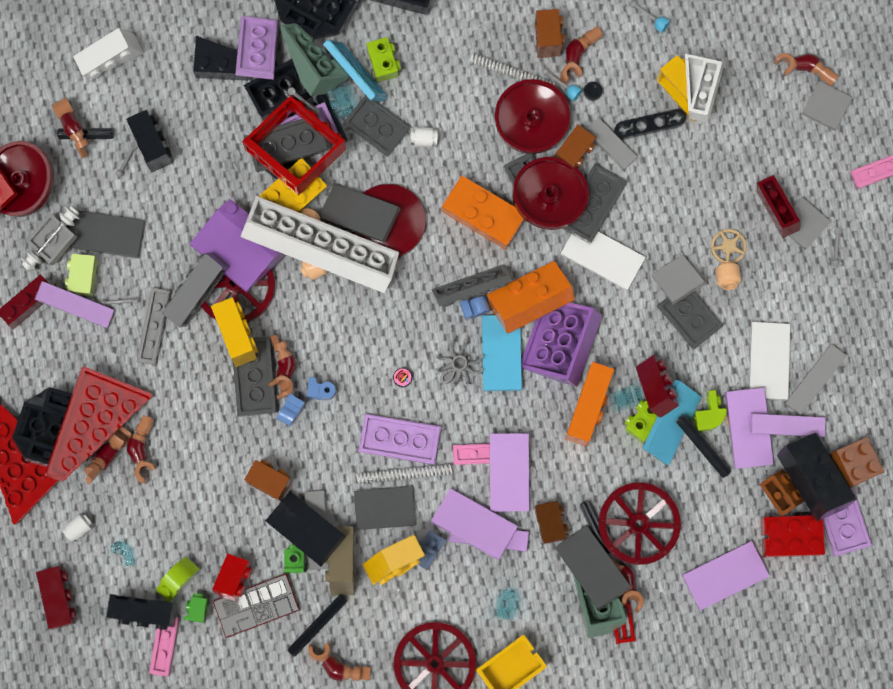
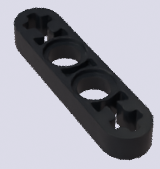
M674 109L621 121L616 124L614 133L621 140L679 128L685 123L686 114L680 109ZM675 114H677L678 117H682L680 119V122H677L676 120H671L670 125H668V120L673 119ZM656 118H661L664 121L662 127L655 126L654 120ZM638 122H643L646 125L644 131L636 129ZM630 124H632L634 133H631V130H627L625 135H622V132H618L621 126L624 129H628Z

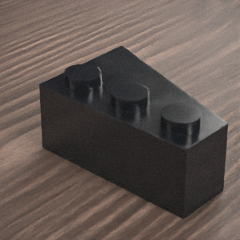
M196 36L193 68L196 78L252 81V77L235 75L238 51Z
M146 109L126 118L151 173L172 164L170 158L173 156L169 147L165 148L162 141H165L161 130L157 131L154 126L157 124L154 115H149Z
M110 594L106 618L116 619L118 624L130 625L131 621L137 622L139 627L148 628L149 624L156 625L155 629L167 630L168 627H174L178 604Z

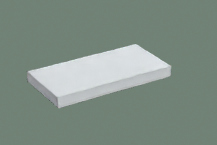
M600 232L596 234L591 245L571 234L560 254L626 291L646 258Z
M751 323L749 389L764 388L765 399L788 400L790 324Z

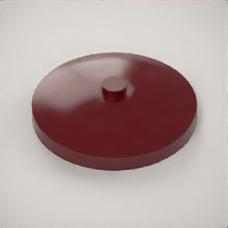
M537 79L522 80L509 86L498 99L494 116L495 126L501 139L512 149L526 154L543 153L558 145L567 133L570 122L569 105L560 90L552 84Z
M14 141L0 148V169L18 195L0 212L12 217L28 216L39 210L51 194L54 184L52 162L43 149L26 141Z
M542 157L527 163L521 168L513 184L512 197L518 213L528 223L546 230H558L572 225L582 216L588 203L589 189L583 174L578 168L571 166L560 158Z
M395 184L377 185L362 193L398 206L400 212L385 243L351 231L352 234L399 252L398 258L411 252L421 241L426 226L425 211L416 195L410 190Z

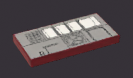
M287 574L246 588L242 597H239L237 602L224 597L213 601L225 638L300 611Z

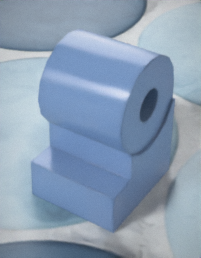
M487 296L460 302L465 321L491 312Z
M309 377L308 399L331 400L334 398L336 391L335 386L331 382L319 384L317 383V378Z
M289 394L277 419L290 427L305 407V402Z

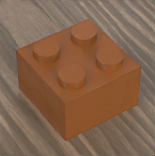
M559 9L536 10L534 25L537 58L560 57L565 44V36L562 33L563 16L559 15Z
M868 437L829 454L850 488L885 472Z
M263 459L260 462L254 461L244 479L248 485L279 502L283 500L292 484L290 475L282 469L274 470L272 464Z

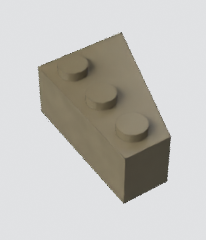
M353 526L335 527L346 538L326 561V564H329V570H325V582H329L331 596H338L340 594L343 596L354 595Z

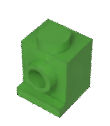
M288 545V549H284V573H305V554L295 545ZM292 555L298 557L296 562H291L290 558Z
M193 593L191 601L188 600L186 604V612H189L188 616H184L183 620L205 623L209 603L208 599H204L205 595Z

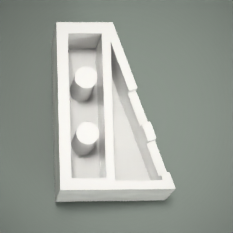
M117 28L73 57L82 76L94 79L102 73L144 54L135 34Z
M685 54L689 119L708 123L722 75L723 64L721 61Z

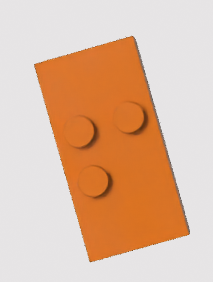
M462 175L442 205V212L505 250H507L525 221L518 213L516 207Z
M555 261L508 283L505 287L487 294L490 308L507 334L575 300L571 284Z
M595 362L591 363L565 440L587 447L595 424L599 425L602 419L603 411L600 410L601 407L606 405L608 396L605 395L614 369Z

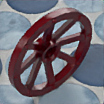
M271 269L267 273L268 280H259L254 285L268 286L267 294L262 303H259L249 292L246 293L238 285L233 287L231 285L233 281L225 274L222 277L225 281L218 282L214 288L226 289L213 305L224 301L230 293L235 303L238 302L239 293L251 302L257 309L245 315V318H242V320L246 319V322L249 323L260 317L271 304L275 293V278ZM205 301L201 306L202 309L211 318L216 320L212 308Z
M637 482L621 486L608 496L599 513L598 528L602 542L612 555L629 564L646 565L662 559L673 549L679 538L681 519L675 502L664 490L652 484ZM638 490L636 515L625 504L620 495L628 491ZM644 490L654 493L662 499L647 514L642 515ZM614 500L630 520L606 518L608 509ZM667 504L672 514L673 523L649 522V519ZM640 520L643 524L641 528L636 527V521ZM606 524L628 526L629 529L612 543L606 531ZM648 528L673 529L667 545L664 547L651 534ZM633 533H635L634 557L628 556L617 549ZM643 533L660 552L641 558V534Z
M430 622L413 628L401 639L394 655V673L401 689H414L429 673H432L431 689H437L438 673L454 689H468L476 672V657L470 641L460 630L445 623ZM433 629L432 654L430 655L414 636L423 631ZM439 630H444L456 636L457 639L438 655ZM409 641L426 658V661L401 660L403 650ZM460 643H463L468 653L469 662L444 661ZM437 660L439 662L438 667L433 668L431 662ZM401 666L426 667L409 685L406 684L401 672ZM444 667L469 668L467 678L461 687L444 670Z

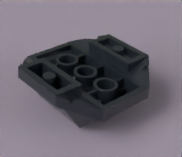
M274 0L280 21L283 24L296 23L313 39L339 35L358 4L357 0H320L321 2L317 5L311 3L313 0Z
M48 387L24 402L12 440L25 461L48 466L57 436L51 434L53 430H60L72 393Z

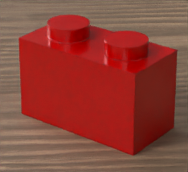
M227 553L212 587L213 592L216 595L237 602L238 598L242 597L245 591L244 584L246 579H249L252 575L253 569L250 562Z

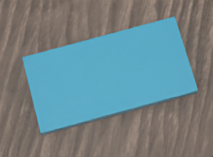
M327 40L323 44L371 101H384L388 98L387 94L342 42Z
M482 315L483 391H522L520 328L507 334L495 315Z
M675 380L672 385L678 394L679 406L662 418L657 417L642 448L666 465H670L684 435L683 430L676 423V419L681 415H685L690 421L701 399L700 395L679 380Z

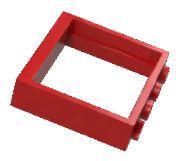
M291 95L242 141L244 149L298 196L346 150V140L341 137V134L335 133L326 121L322 122L319 120L314 111L307 110L302 101L295 100ZM292 112L334 145L300 179H297L258 146Z

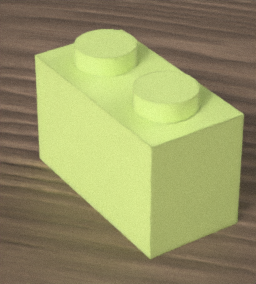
M72 254L67 264V269L70 272L69 278L65 280V289L76 295L93 297L98 259L91 255Z

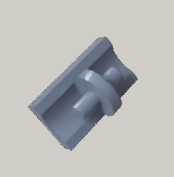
M429 530L420 544L425 556L419 560L420 564L418 565L428 570L446 540Z

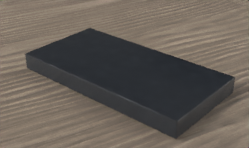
M291 491L265 520L320 567L346 538L342 532Z

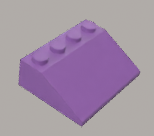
M229 199L208 220L190 242V246L201 255L213 252L229 266L225 275L247 293L285 257V254L240 237L249 214Z
M568 303L536 319L521 359V369L577 387L602 315L594 308Z

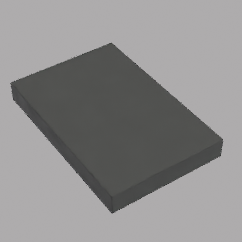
M366 95L343 122L346 127L386 157H389L411 129L410 126L378 102L371 101Z
M695 291L674 305L668 298L657 305V308L693 350L723 327Z
M412 487L354 491L357 530L415 526Z

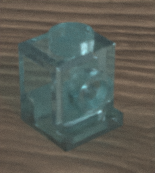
M343 86L327 92L332 110L337 111L339 118L347 117L352 112V106L346 87Z
M503 590V594H498L494 617L513 621L518 597H514V592ZM504 601H508L510 603L509 608L503 607L502 604Z

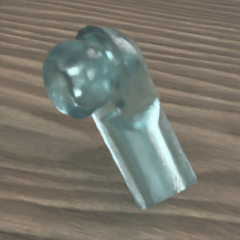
M116 541L111 545L110 548L113 553L123 556L125 567L134 565L132 549L121 541Z

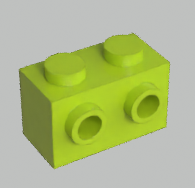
M388 37L367 42L366 47L377 83L399 77L398 71L401 68L398 59L395 60L393 53H396L393 42L389 43Z
M642 399L635 408L638 410L636 415H630L625 421L626 428L624 430L643 444L648 438L658 416L649 410L647 401Z

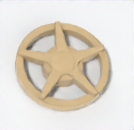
M721 230L711 241L712 255L720 263L725 260L719 258L715 250H722L726 254V261L729 260L730 254L734 252L741 254L732 263L739 262L746 253V241L735 230ZM724 233H733L737 236L733 240L727 239ZM721 235L723 239L721 246L714 247L716 238ZM739 238L743 243V251L738 249L735 243Z

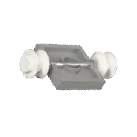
M65 206L66 212L64 214L59 213L61 221L54 214L49 213L28 237L26 242L35 252L27 251L28 257L26 259L21 258L23 261L22 265L27 270L31 271L33 269L36 271L35 265L37 263L42 264L41 256L53 266L76 240L77 236L67 227L68 225H75L73 222L75 218L80 219L78 216L80 213L75 208Z

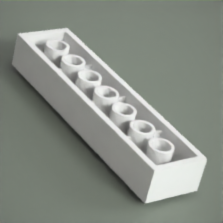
M258 196L255 197L240 236L382 293H385L392 279L399 255L397 251Z

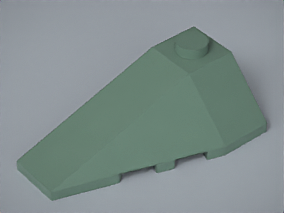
M296 23L281 25L282 34L300 81L310 96L326 94L348 79L349 76L335 58L331 60L325 54L326 50L323 47H317L312 42L313 38Z
M573 575L588 638L608 634L627 623L619 598L598 610Z

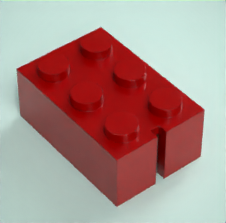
M814 516L763 517L760 519L761 536L768 535V539L762 540L763 558L825 555L823 519L816 521Z

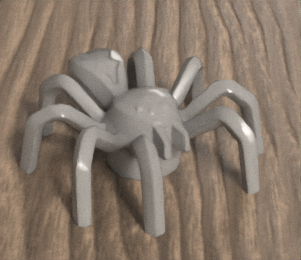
M451 339L450 353L453 359L438 354L435 355L439 360L451 362L440 369H435L437 372L447 370L440 376V382L443 384L451 383L457 372L456 380L452 387L457 386L461 373H463L466 380L465 386H469V377L466 370L474 375L481 374L484 370L483 368L479 371H474L468 366L478 364L482 361L484 355L481 354L477 360L468 362L470 357L466 359V354L462 356L467 346V339H464L458 356L454 352V340Z

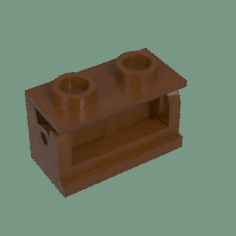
M558 501L535 505L534 509L542 544L546 545L566 540V535H569L567 524H563L561 516H565L562 504L559 505Z

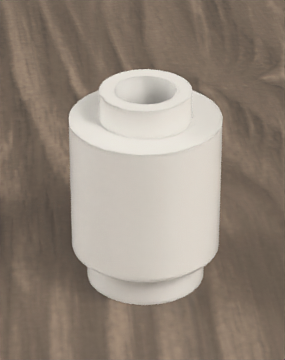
M415 127L414 131L410 133V142H414V146L432 147V145H437L438 133L433 128Z
M78 514L65 525L62 531L73 542L74 540H79L92 529L90 526L92 522L87 515L82 516Z

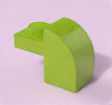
M716 390L706 393L708 410L696 411L693 414L695 428L699 433L716 429L725 419L726 408L718 409V406H721L720 395L716 394Z
M185 556L164 575L156 591L168 602H171L200 569Z

